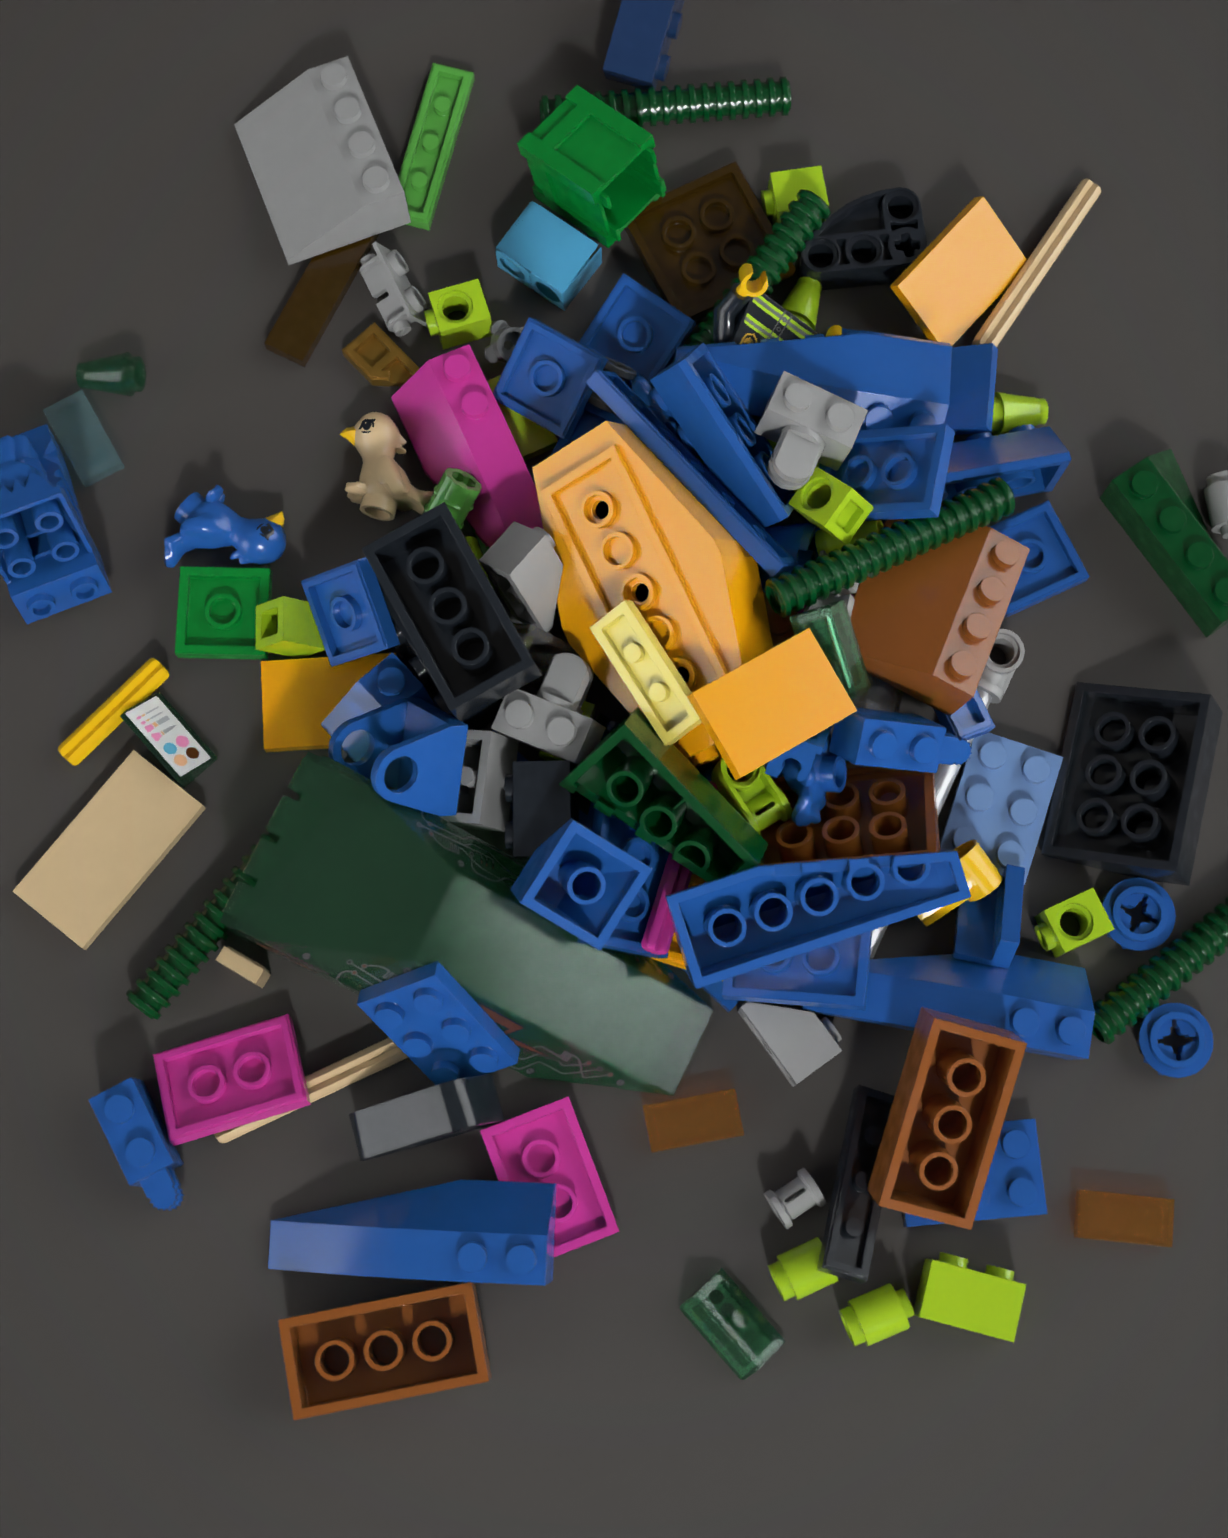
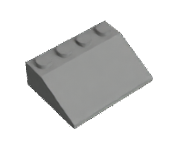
M348 56L306 70L234 124L288 265L411 223L404 190Z

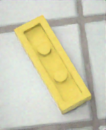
M624 600L590 627L595 638L664 745L674 744L702 723L687 697L692 693L633 600Z

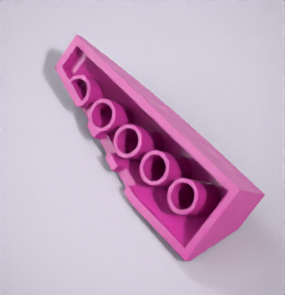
M470 344L428 360L391 397L425 474L434 484L438 485L447 468H457L469 473L481 484L482 489L473 504L474 509L469 511L466 520L474 528L475 534L486 547L489 546L490 548L514 521L531 529L534 527L543 529L535 484Z

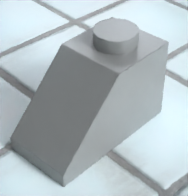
M514 521L479 559V563L515 619L547 634L553 627L563 563L554 550L555 541L545 530L540 527L531 529Z
M749 1001L737 1011L792 1087L842 1051L837 1044L842 1038L835 1026L827 1017L819 1020L814 1012Z

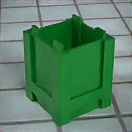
M576 85L565 96L566 100L532 133L528 132L517 143L520 154L526 158L535 185L532 189L535 198L609 248L616 240L619 242L622 239L620 233L652 201H656L660 196L664 197L666 195L665 191L667 189L664 179L659 176L656 164L657 158L653 150L655 147L653 134Z

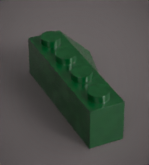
M1168 449L1147 456L1113 479L1101 495L1100 500L1207 638L1228 623V560L1212 540L1172 450Z
M638 707L614 728L559 783L560 786L571 793L577 791L595 803L593 807L609 818L613 815L635 829V835L650 844L653 841L673 854V860L707 882L757 866L768 847V843L673 744H663L645 714Z

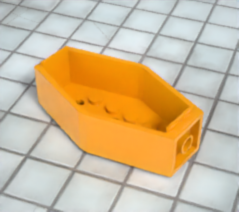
M604 421L532 467L543 529L555 541L554 550L563 563L557 599L562 630L570 646L589 664L597 677L630 714L637 707L641 711L642 709L590 630L592 625L624 600H633L677 670L680 667L687 669L689 680L686 684L692 693L773 648L758 563L626 424ZM601 501L606 502L609 508L607 516L603 519H600L596 514V507ZM642 583L649 590L648 597L643 602L639 601L636 597V588ZM703 723L673 744L692 762L695 768L709 762L715 765L722 758Z

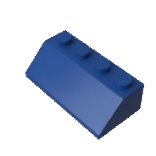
M704 342L657 373L650 380L654 386L652 394L664 411L668 412L670 410L679 424L677 431L681 440L690 450L695 448L704 462L703 465L764 528L789 517L794 508L788 503L795 492L780 488L768 476V463L774 450L765 437L754 433L757 423Z
M1026 424L1011 429L1007 434L992 436L990 432L973 434L967 437L966 441L955 442L952 445L942 501L945 499L952 500L954 495L958 493L964 494L967 489L976 488V486L983 482L988 483L994 477L1003 479L1010 486L1014 497L1052 491L1071 462L1070 452L1050 426L1035 428L1032 424Z

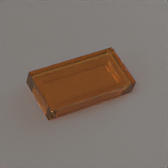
M735 1088L643 1105L651 1153L744 1136Z
M1076 1190L1074 1238L1172 1247L1175 1199Z

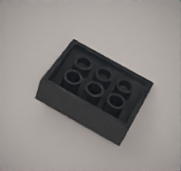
M1077 682L1062 751L1063 760L1056 780L1041 854L1135 878L1189 886L1223 715L1213 696L1202 693Z

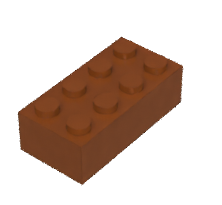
M921 1007L867 1188L878 1206L972 1230L1027 1046L1024 1040L1009 1030Z
M463 1282L278 1320L293 1421L489 1382L492 1378L475 1282Z

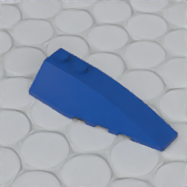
M860 330L849 331L848 335L824 337L823 334L805 335V339L779 341V338L760 339V343L737 345L735 342L705 344L751 415L762 416L771 393L783 371H786L867 409L868 412L860 430L945 423L950 397L952 346L950 343ZM699 345L677 347L674 362Z
M953 850L757 865L666 895L665 897L689 979L694 987L698 989L970 898L971 894L958 852Z
M953 954L870 959L866 1011L801 1006L800 1009L914 1031L920 1009L925 1007L1012 1031L1027 1043L1025 1052L1066 1060L1089 1059L1095 1016L1085 968L1014 955L1008 969L953 958Z
M462 1179L271 1220L268 1269L399 1279L546 1286L553 1281L557 1183Z

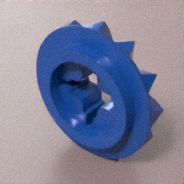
M1144 878L1123 880L1114 885L1102 900L1103 907L1114 927L1113 931L1107 933V937L1121 945L1122 949L1140 952L1147 951L1161 945L1172 933L1176 917L1173 901L1165 889L1151 880ZM1144 898L1142 914L1152 922H1140L1130 931L1132 926L1130 924L1131 916L1126 914L1123 909L1136 907Z
M1182 1003L1163 1004L1152 1009L1139 1024L1140 1032L1137 1045L1141 1049L1144 1062L1155 1069L1159 1075L1174 1078L1191 1076L1199 1072L1211 1057L1214 1044L1211 1027L1205 1017L1191 1006ZM1172 1026L1175 1028L1178 1036L1193 1039V1041L1179 1046L1177 1055L1173 1054L1171 1046H1164L1163 1043L1158 1044L1157 1040L1170 1035V1027Z

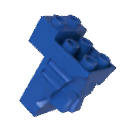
M47 424L12 437L7 435L0 438V574L7 584L10 598L26 624L47 618L112 592L101 555L85 527L63 453Z

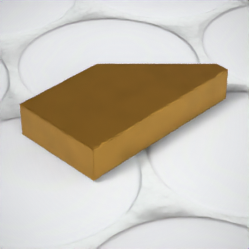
M375 322L342 349L343 356L372 386L402 387L420 369Z

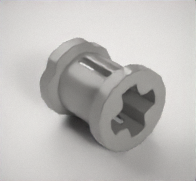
M804 1167L797 1171L798 1177L775 1192L769 1189L763 1193L785 1229L793 1226L792 1220L813 1206L822 1207L827 1204L819 1187Z

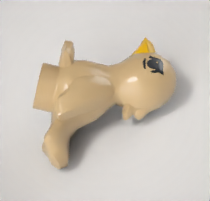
M370 412L363 415L353 427H348L340 433L342 437L356 447L363 460L359 481L347 482L344 490L348 492L347 497L350 498L351 502L361 504L360 511L363 514L378 520H393L397 509L401 511L412 509L422 515L424 505L429 502L433 491H422L411 485L405 471L394 460L396 453L406 454V450L402 446L407 441L402 437L397 425L389 416L379 412Z

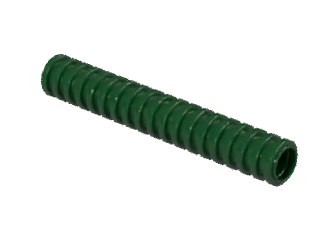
M786 76L780 77L779 81L776 82L771 77L766 78V82L763 83L758 78L753 79L751 84H748L745 79L740 80L738 85H734L733 81H727L725 86H721L720 82H714L713 87H708L707 83H701L700 88H694V84H687V89H681L680 85H674L673 90H668L667 86H661L660 91H655L654 87H648L647 92H641L640 88H635L634 93H628L627 89H622L621 94H615L614 90H608L607 95H601L600 91L594 92L596 98L640 127H643V123L649 122L650 126H656L659 121H662L663 125H669L671 120H675L676 124H683L684 119H689V123H696L697 118H702L703 122H709L710 117H715L716 121H722L723 116H728L729 120H735L736 115H741L742 119H748L749 114H754L755 118H761L763 113H767L768 117H775L776 112H780L782 116H788L791 110V88ZM555 94L554 99H548L547 95H542L541 100H539L541 123L566 98H561L560 94Z
M801 189L796 194L798 200H793L788 205L790 211H785L780 215L781 223H774L772 226L773 233H768L763 238L765 244H760L756 247L757 255H752L747 259V263L752 264L753 268L750 281L758 279L761 273L766 271L768 288L764 294L767 296L773 292L771 286L780 283V274H785L789 271L788 263H794L798 259L797 251H804L806 248L805 241L813 239V230H819L822 227L821 219H827L831 214L826 202L809 190ZM733 278L730 282L731 286L735 283L740 284L739 278ZM725 289V290L723 291V293H722V294H723V297H724V295L728 292L729 289ZM717 300V301L714 303V306H715V307H716V305L720 302V300ZM708 311L706 314L708 319L706 323H699V332L690 335L691 343L684 344L683 346L700 345L703 342L704 344H715L713 341V311Z
M1000 477L991 478L988 483H980L976 488L967 489L964 494L958 493L954 495L952 500H943L939 517L903 519V522L896 521L891 525V528L885 526L878 533H869L866 539L858 538L854 541V544L847 543L843 545L841 551L834 549L829 553V556H819L816 562L812 560L807 561L803 568L800 566L794 567L791 570V574L783 572L778 576V580L773 577L768 579L765 585L767 600L777 615L786 618L791 615V610L794 612L801 611L804 608V604L810 607L816 603L817 599L821 601L827 599L829 593L832 595L839 594L842 588L850 589L854 586L855 582L863 583L867 580V576L874 578L880 571H889L892 565L898 567L904 563V560L911 561L917 555L926 554L929 549L935 550L939 548L941 543L948 544L954 538L959 539L966 533L976 531L978 527L983 528L990 524V521L996 522L1002 516L1007 517L1011 515L1015 510L1013 492L1010 486Z
M300 789L297 792L300 797L296 801H289L288 805L290 808L287 812L281 811L278 814L281 818L278 823L272 821L269 825L272 830L268 834L263 832L260 835L262 840L260 844H253L250 847L253 852L249 856H242V865L240 867L234 866L231 869L234 873L231 878L224 877L222 883L225 885L220 890L215 888L212 891L215 896L211 901L206 899L203 902L205 908L201 912L198 910L194 912L193 916L196 918L192 923L187 921L184 924L186 928L182 935L177 933L174 936L177 941L172 946L170 944L165 946L166 954L163 957L158 955L155 958L157 964L154 968L147 967L145 972L148 975L144 979L138 978L135 981L138 985L134 991L129 989L125 993L128 997L127 1000L150 1019L159 1020L162 1016L159 1011L163 1007L168 1009L171 1005L169 999L172 996L178 997L181 994L178 990L182 984L187 986L190 983L188 977L192 973L196 975L199 973L200 969L197 966L201 962L207 963L210 960L207 955L211 950L216 952L219 949V946L216 944L220 939L227 940L229 936L226 932L230 927L234 930L238 927L236 921L239 917L245 918L248 915L245 911L248 906L255 907L257 902L254 899L259 894L261 896L266 894L265 886L268 883L273 885L276 882L274 876L277 872L283 874L285 871L283 865L287 861L292 863L295 860L294 852L296 850L301 852L304 849L302 843L305 839L311 841L313 838L311 832L315 828L320 830L323 827L322 819L324 817L329 819L332 816L331 809L309 790Z
M1228 897L1225 899V904L1220 903L1214 907L1215 913L1208 912L1203 916L1204 922H1195L1192 927L1193 931L1185 930L1182 933V939L1175 938L1171 941V948H1162L1160 950V957L1152 956L1149 959V965L1143 964L1138 967V974H1129L1127 976V983L1119 982L1116 985V992L1110 990L1104 994V1001L1098 999L1093 1003L1095 1016L1092 1034L1099 1041L1108 1045L1114 1042V1035H1123L1126 1032V1025L1134 1026L1137 1023V1016L1143 1018L1148 1015V1008L1155 1009L1158 1007L1159 999L1167 1000L1170 997V990L1178 991L1181 988V982L1187 983L1192 980V973L1199 974L1203 971V964L1211 965L1214 962V955L1220 957L1225 953V947H1228Z

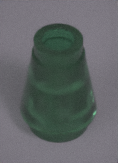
M125 352L87 362H79L76 368V379L81 389L131 397L135 392H142L146 385V368L140 356H132L131 353Z

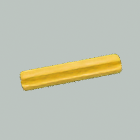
M149 658L58 746L59 753L70 764L74 766L80 764L128 717L125 714L126 712L141 705L169 678L168 670L157 659Z

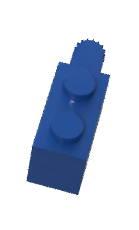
M856 708V712L834 724L829 747L830 752L854 765L937 773L939 764L962 765L968 758L970 759L969 756L972 754L971 743L967 742V739L952 735L953 733L947 731L946 727L916 714Z
M130 1077L88 1099L129 1186L142 1187L146 1197L151 1199L149 1203L153 1204V1208L157 1207V1210L163 1209V1211H166L168 1209L172 1211V1209H177L178 1206H181L185 1194L182 1192L183 1189H180L181 1184L174 1169L184 1163L176 1147L169 1142L167 1128L144 1081Z

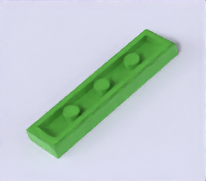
M437 63L432 64L398 176L405 193L411 223L405 225L430 231L474 84V72Z

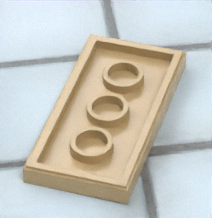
M133 750L12 892L82 949L87 950L206 808Z

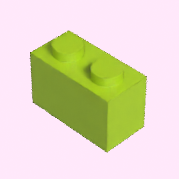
M943 1252L939 1253L938 1261L933 1259L924 1260L913 1309L914 1316L1010 1342L1015 1341L1027 1284L1013 1281L1014 1271L986 1264L985 1273L966 1268L968 1259Z

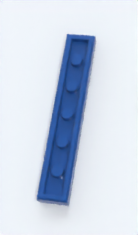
M594 371L586 381L588 386L771 577L775 578L783 572H790L797 565L795 563L796 560L615 372Z

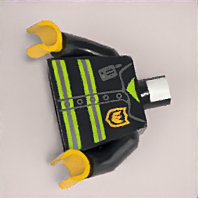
M748 263L743 264L739 269L740 284H733L713 310V341L715 343L735 342L738 345L760 343V339L779 338V341L805 339V335L819 334L764 294L768 288L766 271H763L758 279L750 281L753 268L752 264ZM839 325L831 326L827 330L826 337L841 335L842 327Z

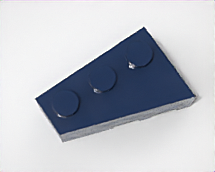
M622 0L603 65L606 79L645 90L648 87H654L655 90L658 80L664 82L671 56L667 55L671 40H676L683 18L681 10L685 0Z

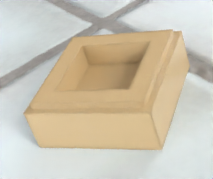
M224 946L216 958L217 962L262 989L271 976L269 974L270 971L230 946Z

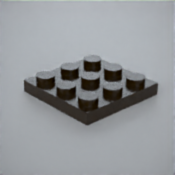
M736 161L665 193L664 197L660 196L656 201H652L625 228L662 299L694 321L706 317L708 311L714 310V303L723 298V291L732 287L730 283L735 277L739 278L740 267L747 263V259L750 256L757 255L755 249L758 245L765 244L763 239L765 235L773 233L770 221ZM788 263L789 271L787 273L780 274L781 281L794 276L795 266L793 263Z

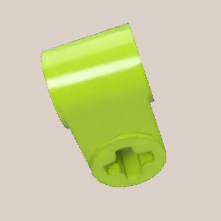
M721 758L711 772V781L717 785L718 792L759 835L762 830L775 822L791 819L792 808L787 797L774 783L770 775L765 774L766 769L763 765L748 773L744 782H737L728 775L727 765L724 759ZM767 808L762 814L756 815L762 809Z

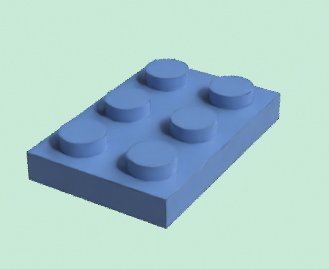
M987 733L974 738L971 743L972 754L969 756L970 759L968 758L964 762L940 838V851H952L967 841L976 840L1001 875L1007 864L1024 867L1025 885L1063 757L992 733Z

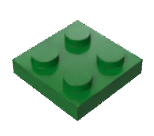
M180 566L175 640L176 656L178 658L268 660V652L256 650V606L271 601L273 577L271 569Z

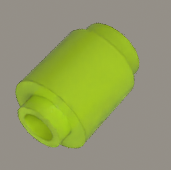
M818 1237L777 1255V1261L768 1265L771 1277L783 1301L795 1297L798 1301L838 1281L837 1276L817 1270L822 1242Z
M888 1283L848 1300V1306L840 1309L839 1314L853 1346L865 1343L868 1347L909 1329L908 1318L914 1316V1311L904 1289L901 1288L895 1291L891 1283Z

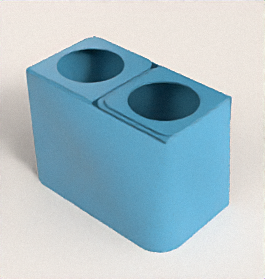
M532 201L529 202L499 242L495 251L499 268L530 289L532 288L563 311L566 310L602 264V247L589 259L599 244Z

